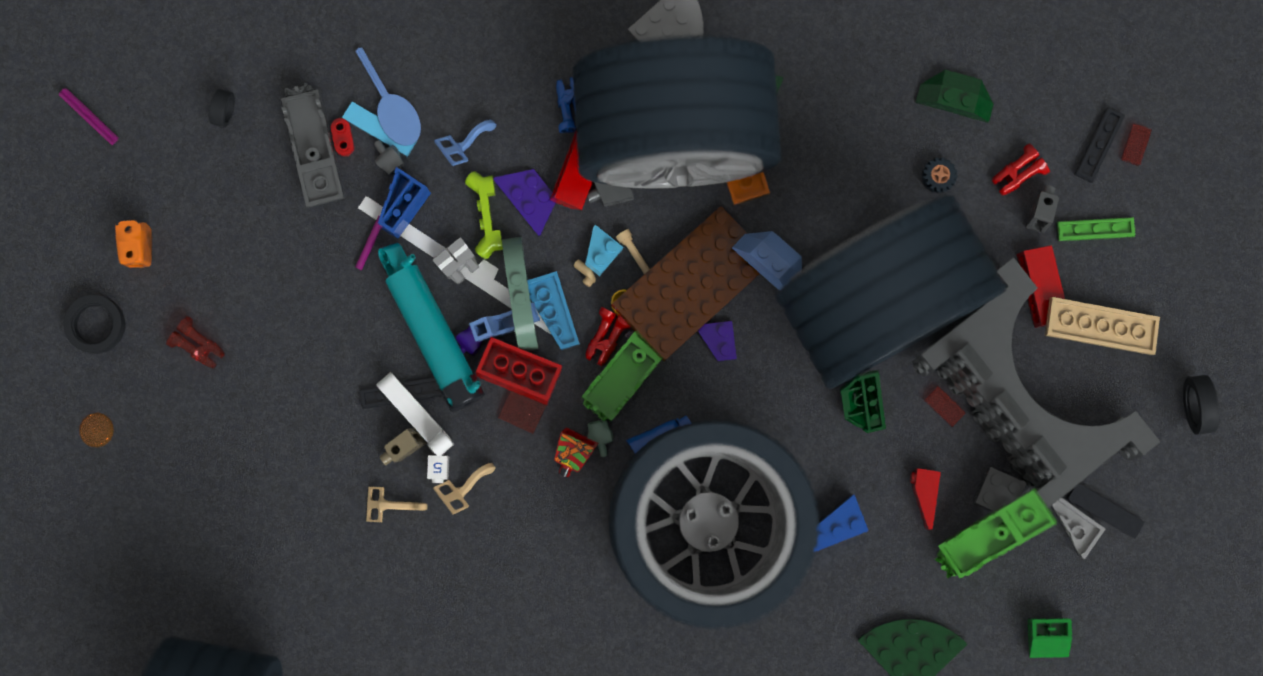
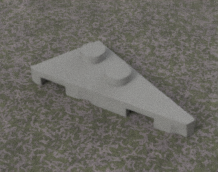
M1060 498L1052 507L1079 556L1084 560L1105 531V528L1066 500Z

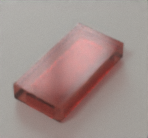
M1133 124L1121 160L1140 166L1152 130Z
M936 387L924 400L951 427L966 414L940 387Z

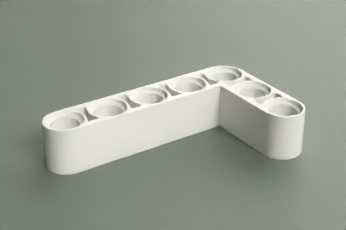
M391 372L376 384L428 442L427 445L438 457L442 456L454 445L453 440Z

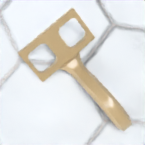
M493 463L481 466L471 474L461 487L455 488L451 481L448 480L435 486L433 489L454 515L469 507L464 500V496L482 476L493 473L495 466ZM448 485L453 492L443 495L439 488ZM456 499L460 500L463 504V507L457 510L450 504V502Z
M368 487L366 522H382L383 511L387 509L425 511L428 504L387 501L384 499V487ZM373 489H379L380 491L378 501L372 499ZM373 508L378 509L377 520L371 519V510Z

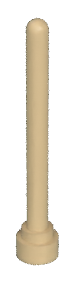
M626 229L618 234L616 239L623 246L626 245L642 272L646 274L650 268L633 244L631 232L629 229Z

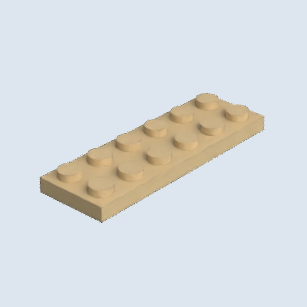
M1051 297L1049 299L1045 336L1155 355L1160 317Z

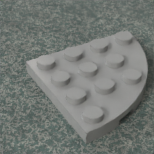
M660 0L628 28V31L637 41L669 37L703 36V18L697 0Z

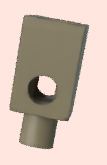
M415 428L406 429L384 446L386 452L379 457L384 465L392 461L400 462L427 443Z

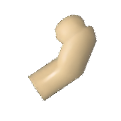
M577 260L574 268L586 276L583 279V283L587 287H591L596 282L593 271L584 262Z

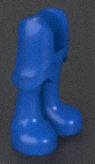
M573 77L569 78L571 88L569 90H565L562 79L557 80L556 83L558 108L561 107L563 122L559 124L560 133L576 131L570 109V104L573 102L575 110Z

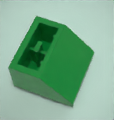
M1028 618L1029 658L1069 657L1072 642V620L1070 618Z

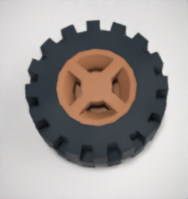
M935 158L928 162L922 171L923 184L926 185V189H930L933 193L937 192V194L951 189L958 176L955 165L951 164L950 160H945V158Z

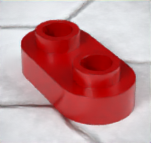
M338 118L331 124L334 147L339 155L349 156L354 151L351 127L347 120ZM338 125H343V129L337 130ZM342 143H347L345 149L341 148Z

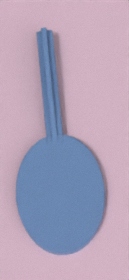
M358 48L356 53L382 97L377 112L383 131L392 141L399 145H413L417 142L421 133V124L416 110L403 97L388 94L363 48Z

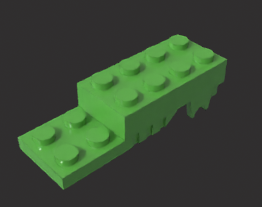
M634 331L627 342L582 395L583 405L596 413L602 421L609 420L612 422L662 359Z
M1034 488L1008 505L1004 504L942 541L938 546L940 550L935 560L941 563V568L946 571L948 579L952 576H958L959 578L965 575L969 576L974 571L979 570L984 564L998 558L1000 555L1002 556L1008 550H1012L1056 524L1057 521Z

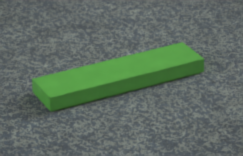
M1134 217L1058 221V241L1135 237Z

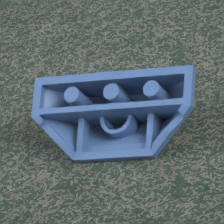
M773 231L744 234L732 247L734 251L778 290L802 271V256Z

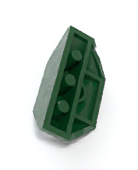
M943 70L920 85L915 102L989 123L994 106L981 79L949 70Z
M878 369L858 374L840 388L845 420L863 429L866 433L886 429Z

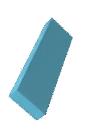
M351 102L342 117L386 145L396 146L400 153L407 157L416 144L403 146L392 141L383 131L378 116L354 102Z

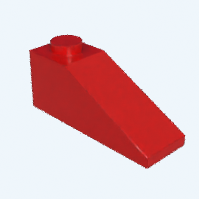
M916 468L915 472L911 473L910 483L913 484L912 489L925 528L933 530L941 472Z

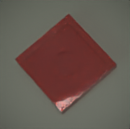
M511 391L498 418L534 434L547 405Z

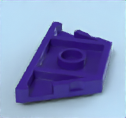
M534 169L495 177L493 179L535 233L540 236L556 204L550 200L552 191Z

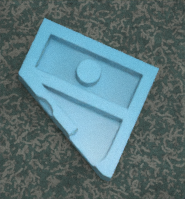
M594 225L585 265L598 276H601L624 247L598 226Z

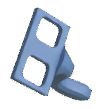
M493 120L479 123L470 131L463 142L456 143L451 135L435 139L434 142L452 166L468 162L464 151L471 146L480 133L494 130L496 123ZM449 140L453 146L445 148L440 141ZM458 153L463 160L453 161L450 155Z

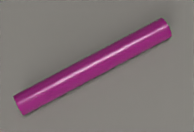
M379 215L355 266L357 269H363L380 232L381 226L378 224Z

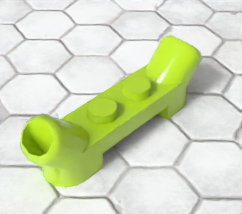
M473 171L467 176L465 185L480 196V200H477L478 212L482 211L483 219H479L480 228L485 230V236L475 247V252L482 258L488 259L494 251L503 250L501 231H493L488 198L489 196H496L492 175L483 177L476 171Z

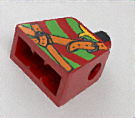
M566 427L560 434L554 458L555 462L561 464L559 474L569 477L572 470L579 472L599 443Z

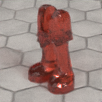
M186 316L176 329L201 346H194L177 331L170 335L166 345L171 348L178 346L190 353L191 355L189 356L194 358V360L214 369L217 364L207 356L210 352H213L214 355L223 358L225 355L223 349L212 340H208L197 332L192 326V318Z

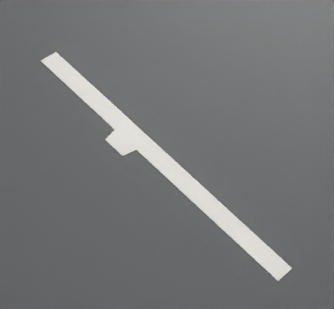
M366 196L358 208L377 220L378 215H381L383 207ZM410 224L401 234V237L433 258L446 249L457 262L447 248ZM483 260L478 265L479 268L473 273L466 266L460 270L465 279L511 308L509 289L494 280L498 268ZM538 313L540 321L535 322L534 324H536L537 326L551 334L545 322Z

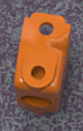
M135 220L120 221L118 225H115L120 264L129 268L149 267L152 262V230L150 226L145 222L138 223ZM131 226L129 231L125 232V228Z

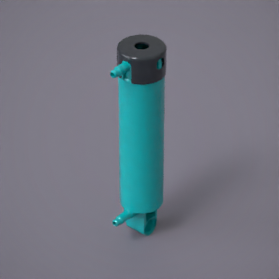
M399 243L380 248L378 256L388 275L385 283L424 356L450 411L462 410L479 401L485 396L481 382L473 374L417 265H411L414 262L415 255L411 254L407 257Z

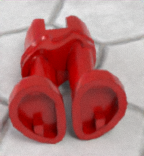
M1030 143L1025 145L1024 154L1014 163L1006 164L991 180L994 185L1001 182L1004 178L1009 183L999 190L1001 195H1007L1015 191L1024 181L1037 173L1046 175L1050 172L1048 165L1041 157L1017 175V171L1040 156Z
M601 307L599 310V315L602 318L596 335L588 345L585 357L591 361L596 353V349H599L603 352L597 364L603 366L618 345L616 341L625 329H630L631 326L618 315L608 339L603 340L617 314Z

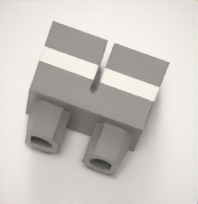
M461 237L447 248L457 262L446 249L432 260L447 278H451L456 284L464 281L465 277L460 270L465 266L471 273L479 268L475 260L476 257Z

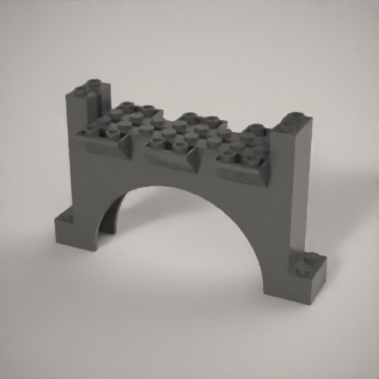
M1013 258L997 270L998 277L1001 276L1007 287L1006 291L976 310L911 361L915 372L919 375L921 374L922 377L937 369L938 376L943 380L945 379L950 391L954 395L960 397L965 394L967 402L976 408L971 412L975 423L982 426L989 440H993L994 443L999 440L1003 442L1004 449L1011 453L1007 457L1010 467L1019 473L1021 481L1026 482V486L1030 488L1035 487L1049 508L1116 452L1119 451L1123 458L1131 461L1144 456L1160 441L1136 411L1126 418H1119L1112 424L1081 426L1063 421L1051 415L1028 394L1015 369L1012 356V333L1021 307L1038 287Z

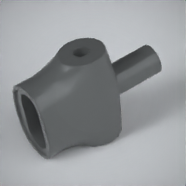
M380 140L374 143L380 152L375 162L389 176L395 174L396 167L401 169L405 165L396 146L391 145L386 149Z

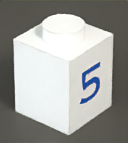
M428 455L427 479H432V483H444V480H448L449 456L438 457Z

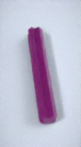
M67 88L60 91L59 96L111 145L118 141V136Z

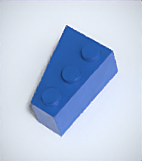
M854 494L819 522V527H817L819 537L817 548L814 549V552L869 531Z

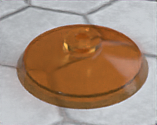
M93 413L83 419L80 424L79 433L82 441L88 446L102 447L111 440L114 427L109 417L101 413Z

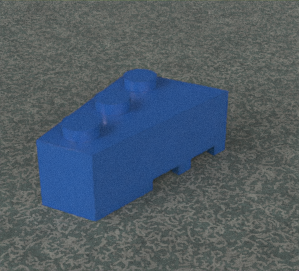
M396 167L392 184L389 187L390 191L387 200L384 202L378 224L383 230L398 239L431 192L425 185Z

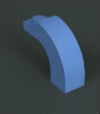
M531 303L535 323L540 321L535 304ZM512 311L496 316H486L469 323L475 341L489 340L491 337L496 338L515 332Z

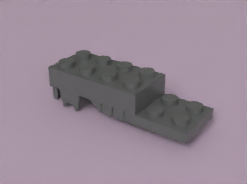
M305 83L301 88L295 86L292 90L285 88V98H281L283 105L281 108L284 120L288 126L305 204L309 208L345 198L321 93L318 89L314 90L311 85Z

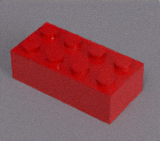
M491 337L476 370V377L548 405L562 372V365Z

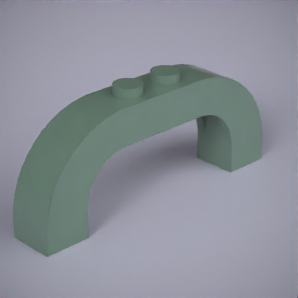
M522 237L502 239L518 348L527 352L537 351L539 347L531 307Z

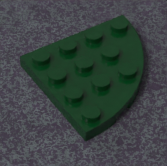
M917 619L890 621L871 629L858 639L859 643L890 676H935L968 645L951 630L933 622Z

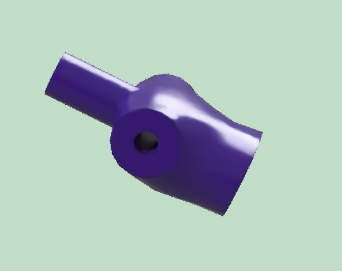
M470 326L465 331L460 332L455 338L460 344L462 353L464 354L467 351L472 356L480 350L483 342L475 341Z

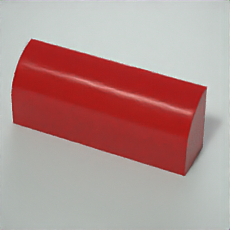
M575 132L550 200L571 209L582 210L593 181H589L579 174L577 132Z
M1052 245L1026 250L1017 254L1019 265L1038 287L1028 297L1035 328L1046 326L1049 299L1051 297L1065 299Z

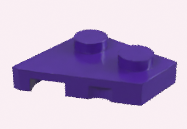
M732 321L705 324L697 331L717 362L737 359Z

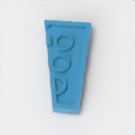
M557 271L528 280L530 300L535 304L538 313L560 349L564 350L580 345Z

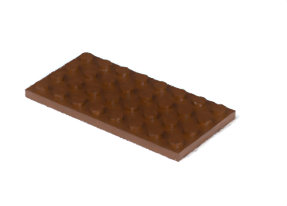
M722 206L719 207L615 300L611 306L663 361L667 360L760 274L732 249L742 236L747 234L746 231Z

